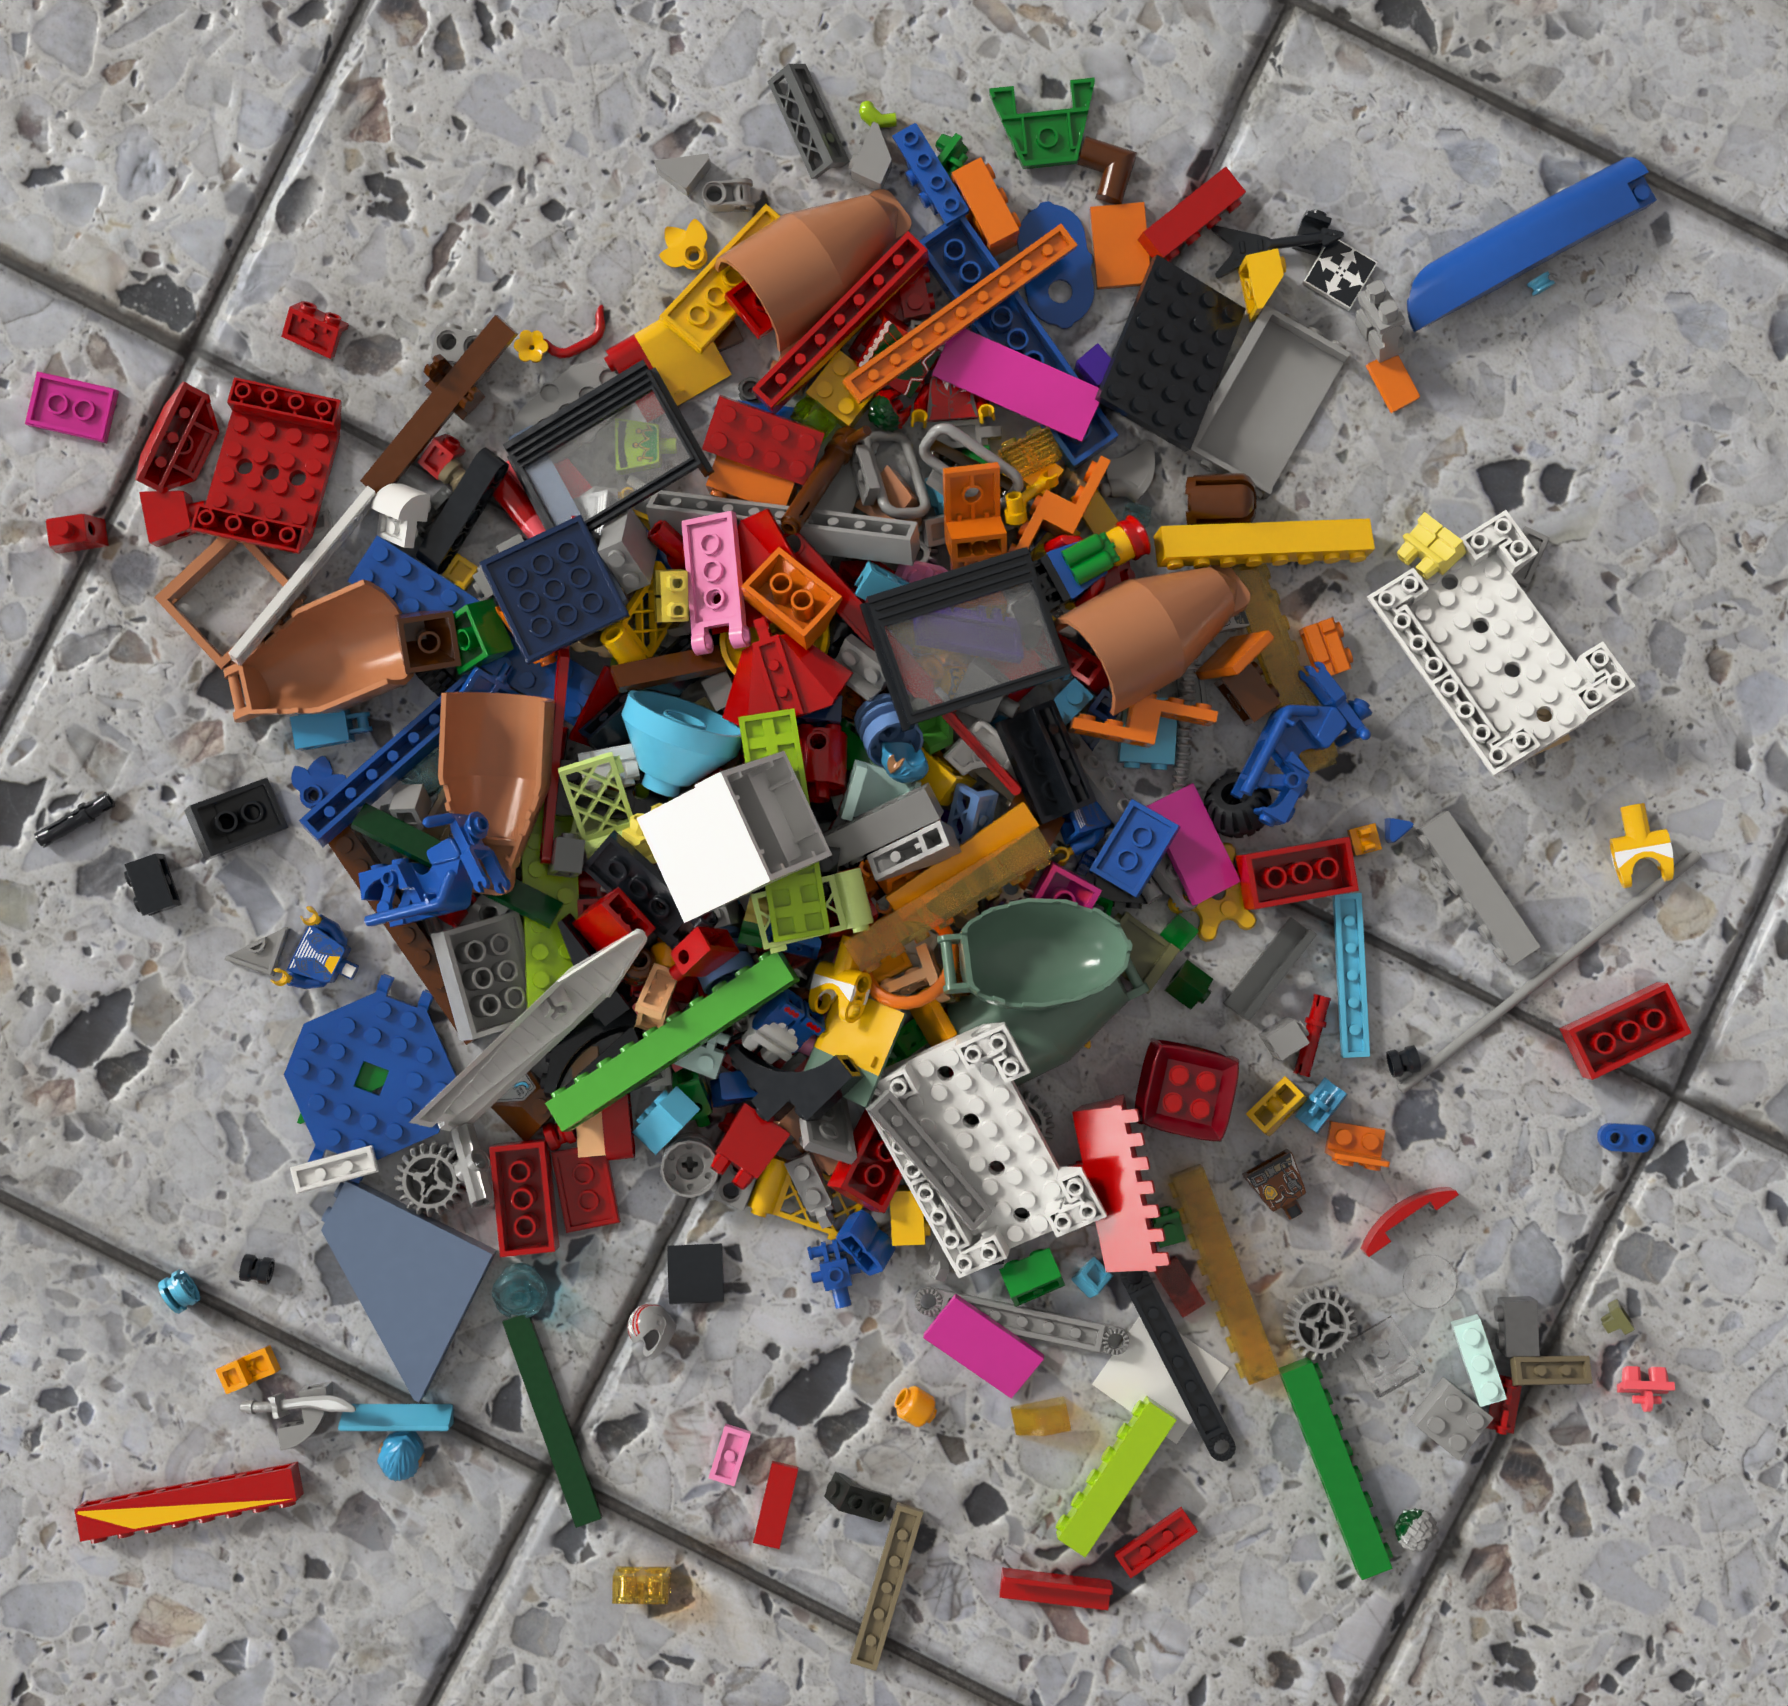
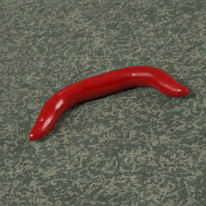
M600 305L597 308L595 314L596 328L592 335L567 348H558L549 340L544 339L549 347L547 352L557 358H570L596 345L602 339L605 331L604 306Z

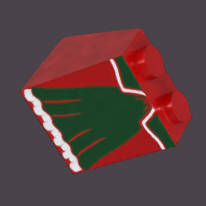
M881 308L863 326L848 352L856 366L860 368L913 329ZM937 348L887 385L911 399L913 394L918 393L923 387L924 377L929 369L933 370L941 352Z

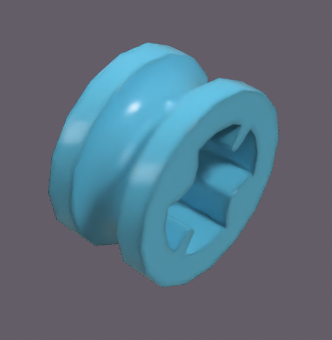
M1548 271L1527 284L1528 288L1531 287L1533 289V296L1542 293L1555 284L1554 280L1549 279L1550 273Z

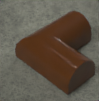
M1086 136L1077 165L1103 173L1096 193V199L1115 205L1122 204L1137 152Z

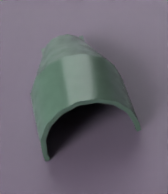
M1129 957L1128 967L1125 972L1133 988L1127 991L1120 977H1118L1110 987L1079 1002L1039 1011L1004 1009L981 1001L971 992L958 993L950 997L951 999L946 1001V1008L949 1019L957 1031V1035L982 1024L1006 1023L1031 1070V1073L1014 1080L1018 1087L1070 1061L1128 1001L1148 992L1150 989L1146 982L1143 983Z

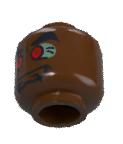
M643 947L622 980L630 986L638 987L645 985L652 966L656 963L653 953Z

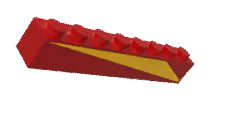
M907 231L752 388L755 397L772 413L776 414L929 261L928 250Z
M298 1462L87 1501L75 1508L74 1511L80 1542L90 1540L91 1544L106 1541L109 1536L117 1535L118 1539L130 1537L136 1531L144 1530L146 1534L161 1530L162 1526L171 1525L172 1528H180L188 1525L189 1521L198 1520L199 1523H206L215 1520V1516L225 1515L226 1518H233L241 1515L242 1511L252 1510L253 1513H259L268 1510L269 1506L273 1505L286 1508L295 1505L304 1492Z

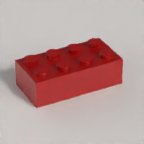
M720 395L702 450L804 485L812 473L825 432Z
M1339 837L1235 856L1241 881L1240 886L1244 910H1255L1359 891L1350 837Z
M1656 982L1559 1028L1582 1077L1594 1080L1692 1033L1669 984L1663 982Z
M865 1108L853 1132L857 1158L852 1165L839 1161L827 1186L870 1211L885 1213L903 1176Z
M546 1139L493 1144L489 1147L500 1257L555 1252L560 1245L551 1155Z

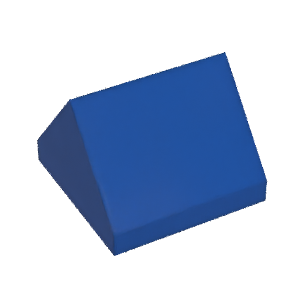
M1394 818L1384 819L1385 841L1387 843H1395L1413 828L1414 824L1411 821Z

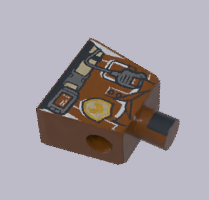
M1285 1149L1242 1173L1245 1180L1272 1212L1283 1208L1288 1219H1293L1303 1213L1296 1199L1305 1195L1306 1190L1290 1150Z

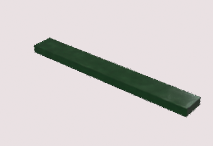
M367 803L364 804L351 823L352 829L429 868L432 867V864L427 857V851L442 842ZM515 879L513 889L507 894H482L549 929L563 907V902Z
M527 1311L502 1321L575 1527L578 1528L600 1520L603 1515L530 1312Z

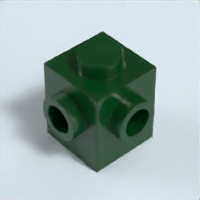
M1186 960L1173 974L1164 991L1191 1010L1198 1002L1203 1004L1211 994V990L1208 988L1213 978L1189 960Z

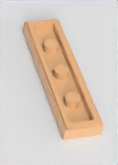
M591 1046L572 1065V1079L599 1056V1046ZM599 1112L576 1127L578 1158L605 1155L602 1112Z

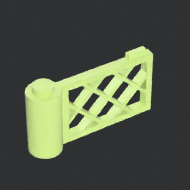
M612 752L558 768L581 839L585 840L584 849L588 860L614 830L622 836V830L630 827V816L633 815L620 777V773L625 771L620 756L614 757ZM610 762L611 769L606 777L594 773L598 765ZM579 772L585 776L578 786L568 782L566 775ZM590 777L602 782L597 793L584 788ZM608 785L619 790L614 801L602 796ZM580 794L593 798L587 809L575 803ZM598 801L610 806L604 816L592 812ZM615 809L626 812L628 819L618 822L609 818ZM588 817L600 821L597 828L585 832L583 825Z
M861 868L822 877V883L829 881L832 892L826 902V908L837 913L839 926L831 927L830 933L852 928L853 934L870 930L869 924L874 923ZM766 891L751 894L764 950L770 948V952L773 954L787 950L786 944L818 937L812 936L768 943L765 931L771 923L770 916L760 911L758 903L759 898L767 897ZM832 898L834 900L835 908L828 905ZM762 916L769 919L765 927L763 924Z

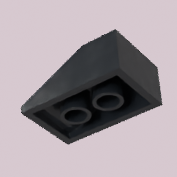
M268 778L189 805L184 810L205 861L288 828Z

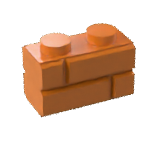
M1331 617L1299 630L1311 666L1316 669V672H1319V669L1316 668L1314 662H1322L1331 676L1352 668L1350 663H1353V656L1348 647L1344 648L1341 638L1344 637V632L1340 622H1335L1334 618Z

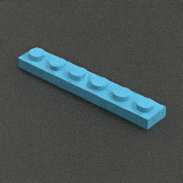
M1362 893L1333 895L1341 1057H1370Z

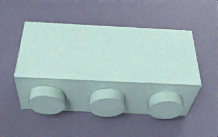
M1475 1314L1451 1321L1450 1323L1478 1405L1482 1407L1507 1400L1479 1316Z

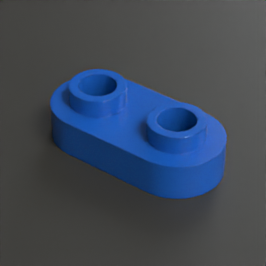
M1606 1123L1598 1130L1597 1140L1603 1148L1610 1151L1643 1153L1653 1147L1655 1136L1653 1131L1644 1125ZM1613 1133L1618 1135V1139L1615 1142L1610 1140V1136ZM1643 1134L1645 1141L1639 1144L1638 1136Z

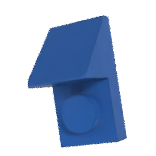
M742 1071L720 1073L718 1079L710 1080L714 1108H722L752 1100L758 1092L753 1091L748 1086V1079Z

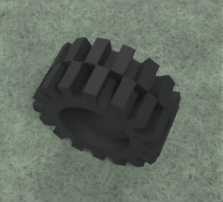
M445 668L414 673L438 697L457 682Z

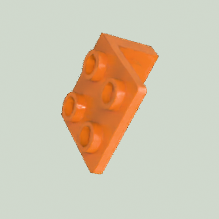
M1329 1121L1325 1153L1332 1157V1161L1340 1165L1352 1167L1354 1162H1358V1165L1375 1171H1381V1166L1389 1167L1390 1165L1389 1161L1381 1157L1385 1137L1384 1129Z

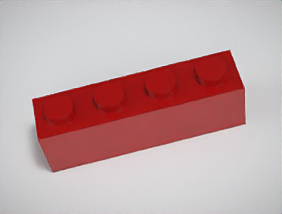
M1224 167L1147 228L1137 240L1151 258L1159 255L1170 262L1181 253L1179 248L1186 243L1189 247L1201 237L1199 233L1205 227L1210 230L1222 220L1220 215L1226 210L1229 214L1236 210L1242 204L1240 199L1246 191L1230 170Z

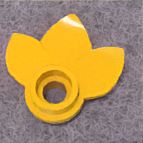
M693 219L686 231L677 227H666L665 241L668 248L659 254L661 260L667 266L673 268L685 266L690 270H699L704 267L708 259L707 251L704 248L708 237L703 225L697 219ZM693 253L699 255L696 261H691L689 257Z

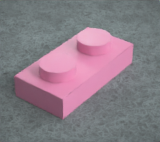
M725 1423L709 1479L735 1486L751 1431Z

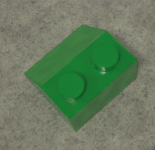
M493 598L466 604L453 613L461 666H456L459 675L473 670L474 667H481L500 659L514 649L503 621L496 612Z

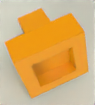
M1375 823L1347 830L1354 856L1382 849Z

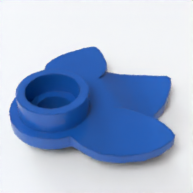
M321 756L313 761L308 770L300 766H294L291 775L293 786L300 792L302 804L309 809L315 807L346 779V775L343 774L333 775L332 766L325 756ZM313 791H317L319 794L316 801H313L310 797Z

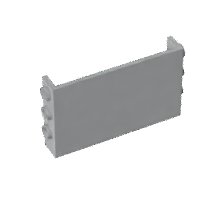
M1265 304L1211 398L1191 450L1184 453L1200 462L1199 465L1209 472H1214L1215 470L1221 474L1244 473L1250 476L1255 483L1257 499H1261V497L1267 499L1351 352L1347 351L1346 346L1336 340L1331 342L1322 337L1323 334L1318 329L1313 327L1306 328L1299 324V320L1295 316L1288 313L1283 315Z

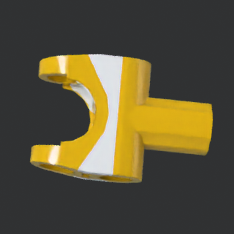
M1645 803L1621 807L1620 811L1625 836L1610 838L1612 861L1621 886L1624 889L1632 887L1631 875L1633 874V867L1639 859L1652 861L1657 866L1658 871L1660 870L1663 881L1673 880V851L1667 829L1650 831Z
M842 935L835 963L822 961L817 965L809 993V1007L813 1012L818 1014L826 1013L838 996L840 1019L847 1023H854L860 1018L867 1003L872 984L870 974L858 970L866 941ZM822 996V1004L818 1008V999ZM853 1005V1012L848 1017V1011L850 1007Z

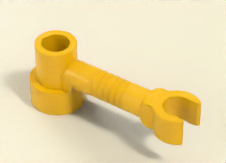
M1044 470L1040 473L1037 482L1024 492L1012 491L1007 493L1005 496L1007 507L1004 510L1006 523L1009 525L1025 523L1028 519L1026 503L1043 490L1056 487L1059 484L1058 473L1049 477L1048 470Z

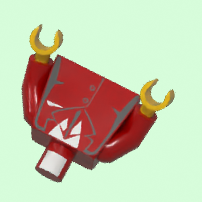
M930 377V383L923 385L914 401L911 427H914L915 422H922L924 424L923 428H926L927 423L978 419V417L980 423L984 424L983 418L986 416L992 417L993 421L996 420L995 411L989 401L936 377Z

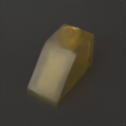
M1064 1396L1010 1407L1016 1435L1047 1436L1071 1431Z

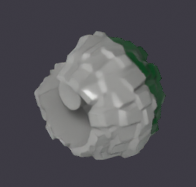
M1415 1508L1405 1509L1399 1515L1394 1525L1395 1535L1398 1543L1404 1549L1422 1552L1428 1548V1544L1434 1540L1435 1535L1439 1532V1528L1436 1526L1437 1522L1431 1513Z

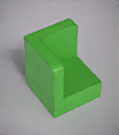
M942 716L918 723L923 733L924 742L922 747L930 755L953 744V728Z

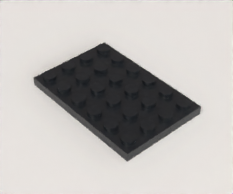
M1159 255L1154 256L1149 264L1095 400L1184 452L1191 450L1246 308Z

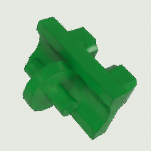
M957 133L953 137L941 134L935 145L937 150L941 152L938 159L950 179L952 172L963 167L968 159L966 155L968 148L962 142L963 137Z

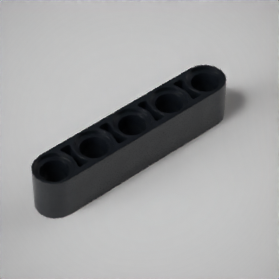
M486 447L476 454L416 554L418 560L437 574H442L446 570L506 475L509 468L507 462Z

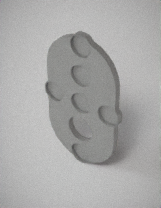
M581 363L572 366L552 383L544 384L540 388L539 394L521 408L514 421L513 435L531 425L534 426L615 377L618 373L616 371L611 372L609 368L596 363ZM619 412L549 453L553 464L566 460L584 444L592 443L596 439L597 433L607 426Z

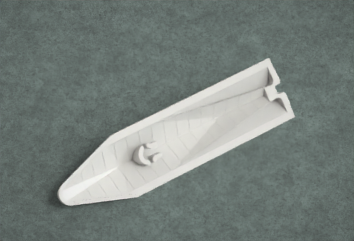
M636 929L569 968L409 1123L425 1127H433L437 1123L441 1130L451 1132L456 1126L476 1122L607 997H611L646 944L647 936L642 929Z

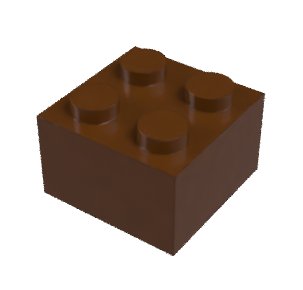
M1255 661L1251 662L1239 675L1221 677L1214 683L1245 726L1255 723L1281 703L1278 699L1280 696L1279 692L1271 683L1267 685L1261 677L1264 673Z

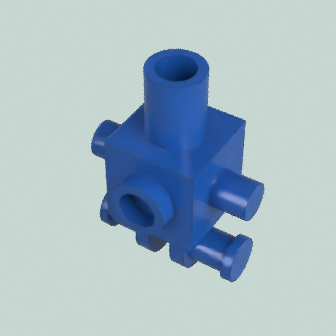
M832 1239V1244H826V1241H823L820 1246L807 1247L810 1260L821 1256L824 1257V1260H820L819 1263L821 1271L811 1273L813 1284L823 1282L825 1291L832 1290L836 1309L852 1305L848 1286H852L853 1280L851 1275L861 1273V1269L856 1263H848L847 1254L841 1255L840 1252L845 1250L839 1245L837 1239ZM835 1253V1257L830 1258L829 1254Z

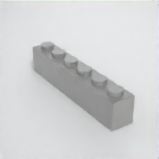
M1449 810L1442 811L1415 829L1419 835L1416 837L1419 844L1424 850L1429 849L1434 857L1432 859L1434 866L1440 873L1444 871L1449 879L1447 884L1450 890L1456 896L1459 894L1465 902L1462 905L1469 917H1475L1480 925L1478 931L1486 941L1490 939L1495 947L1493 953L1501 963L1505 962L1506 965H1515L1541 947Z

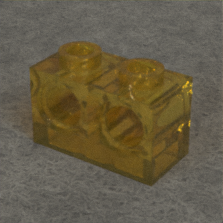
M616 1567L613 1574L612 1604H668L671 1595V1567Z

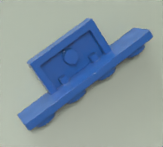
M914 123L892 135L893 140L906 159L908 170L905 172L906 178L912 187L916 185L920 193L918 196L924 208L930 207L934 215L939 213L946 226L969 213L968 206L918 125Z

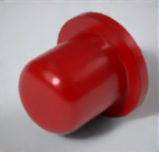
M727 1113L723 1122L718 1124V1127L726 1132L735 1114Z

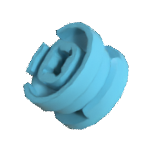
M179 1269L171 1274V1278L166 1277L158 1284L163 1300L175 1313L180 1314L187 1309L188 1305L192 1306L200 1301L198 1288L185 1271H180Z

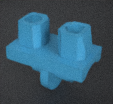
M1324 1077L1295 1117L1318 1134L1348 1094Z

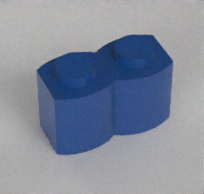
M864 1210L850 1214L836 1236L839 1245L848 1254L853 1256L857 1266L869 1276L882 1272L896 1250V1247L892 1246V1239L889 1235L881 1231L874 1218Z

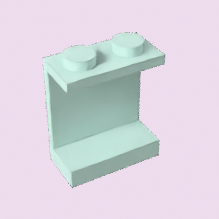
M855 759L839 810L842 819L852 821L853 817H857L920 787L922 783L920 780L910 783L897 782L887 774L883 767Z

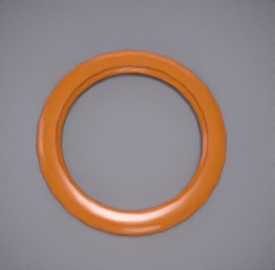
M919 908L902 921L895 911L882 916L870 927V930L866 932L862 939L866 943L858 970L867 972L871 976L872 984L869 995L882 1005L893 1009L908 1010L922 1007L944 993V969L936 982L927 990L910 996H899L889 993L877 983L871 971V951L876 940L886 929L897 923L918 921L933 928L939 936L954 934L952 928L943 918L934 912ZM952 944L954 967L956 973V970L958 968L959 949L958 944Z

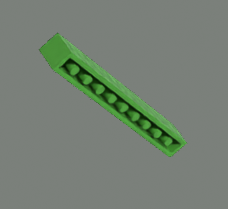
M770 951L762 954L758 958L759 963L750 968L747 965L735 973L736 978L728 983L725 980L712 988L713 993L706 998L700 996L688 1004L690 1008L683 1013L677 1011L665 1019L667 1022L660 1028L657 1026L650 1028L642 1034L644 1037L636 1044L632 1041L620 1048L621 1054L613 1059L611 1056L603 1059L597 1064L598 1069L592 1073L584 1072L574 1079L575 1084L566 1089L564 1086L551 1094L552 1099L545 1104L561 1131H572L799 982L800 979L783 952L771 954Z

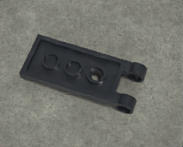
M614 830L583 865L582 869L609 893L619 887L655 926L656 929L653 932L673 950L690 933L677 930L684 921L664 877L658 868ZM658 901L662 902L666 908L661 907ZM714 911L690 920L694 928L697 926L714 928L718 923V917Z

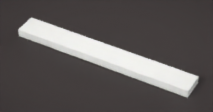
M367 486L228 652L233 662L242 666L369 513L371 503L376 495L372 488Z

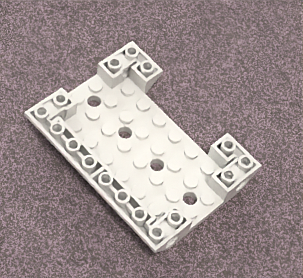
M1507 510L1460 538L1463 540L1466 554L1444 575L1437 572L1431 578L1425 580L1412 568L1367 596L1370 604L1492 776L1516 767L1604 712L1636 687L1603 641L1580 655L1575 662L1530 601L1513 575L1531 561L1538 552ZM1453 578L1457 583V587L1451 590L1446 589L1442 585V580ZM1476 621L1485 622L1488 626V631L1485 633L1476 632L1473 628V623ZM1507 665H1515L1519 668L1520 674L1517 677H1509L1504 669ZM1547 709L1550 711L1552 719L1548 722L1540 721L1537 717V711Z
M1005 1022L982 1024L884 1068L869 1104L870 1106L885 1090L891 1091L993 1211L974 1231L970 1230L868 1112L958 1278L1007 1259L1010 1248L1048 1232L1054 1231L1056 1237H1059L1107 1217V1213L1083 1168L1061 1167L1058 1165L1020 1094L1014 1080L1031 1073V1070ZM948 1066L953 1070L954 1075L949 1078L943 1077L939 1073V1068ZM970 1113L975 1114L979 1118V1123L970 1125L965 1121L964 1116ZM992 1161H1000L1005 1169L996 1172L991 1169L990 1163ZM1017 1208H1025L1029 1211L1030 1215L1027 1218H1020L1015 1214V1210Z

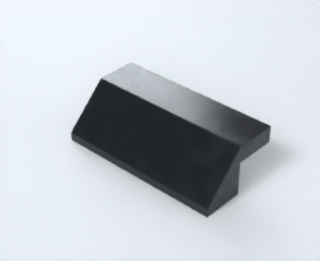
M1054 699L1017 714L1013 719L1009 717L994 724L1016 778L1022 787V792L1029 809L1039 825L1097 802Z

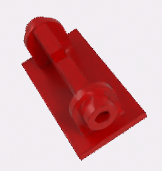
M1499 1375L1507 1400L1489 1405L1488 1414L1494 1419L1486 1428L1496 1430V1433L1507 1435V1433L1514 1434L1522 1386H1513L1512 1377Z

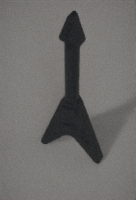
M1214 226L1211 229L1212 232L1233 248L1232 254L1218 269L1215 276L1217 279H1220L1239 269L1246 255L1277 248L1283 249L1319 243L1326 247L1343 238L1344 232L1322 228L1321 232L1270 239L1261 235Z

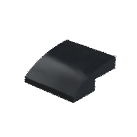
M722 1243L667 1246L669 1304L724 1302Z

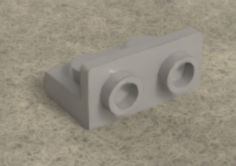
M850 634L845 638L839 654L834 660L854 673L846 685L867 701H871L885 689L886 682L875 651Z

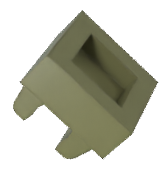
M1618 1299L1608 1303L1609 1313L1601 1318L1602 1325L1609 1334L1620 1328L1625 1335L1634 1331L1633 1322Z

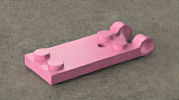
M727 511L681 521L685 568L688 571V601L693 652L697 656L712 653L714 645L709 629L728 625L729 640L734 649L750 646L751 633L746 625L745 603L741 588L743 582L736 513ZM720 594L721 601L718 604H715L714 597L715 595Z

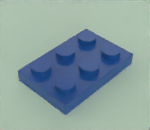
M1131 799L1089 870L1138 899L1181 827Z

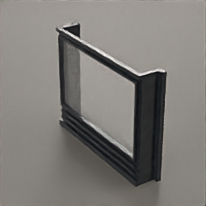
M641 360L503 444L509 455L507 458L545 530L570 520L571 516L581 514L591 533L697 468L704 477L714 473L713 468L656 367L650 370L644 360Z
M1027 547L867 596L865 603L860 604V609L902 732L913 729L917 723L1058 678H1061V681L1073 678Z

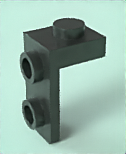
M839 1472L834 1473L824 1495L838 1511L878 1522L883 1521L892 1501V1497L888 1494L856 1486L848 1477Z

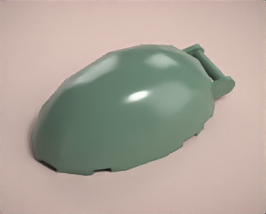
M1026 898L991 907L968 921L960 934H946L937 937V943L941 945L945 977L943 992L945 994L971 992L981 1001L1004 1009L1031 1011L1079 1002L1110 987L1127 969L1133 944L1131 940L1127 939L1120 926L1121 924L1100 909L1083 907L1078 905L1077 902L1066 899ZM952 944H959L960 971L963 983H956Z

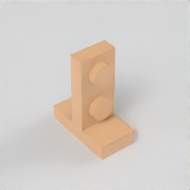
M926 943L915 947L922 968L914 967L904 972L903 976L896 979H885L879 985L889 993L899 996H905L926 986H932L941 975L933 949ZM945 993L936 998L940 1003L951 999L950 995Z
M657 963L653 964L635 1006V1011L638 1012L635 1027L647 1031L652 1027L657 1026L660 1028L665 1025L671 997L678 982L672 978L668 967Z

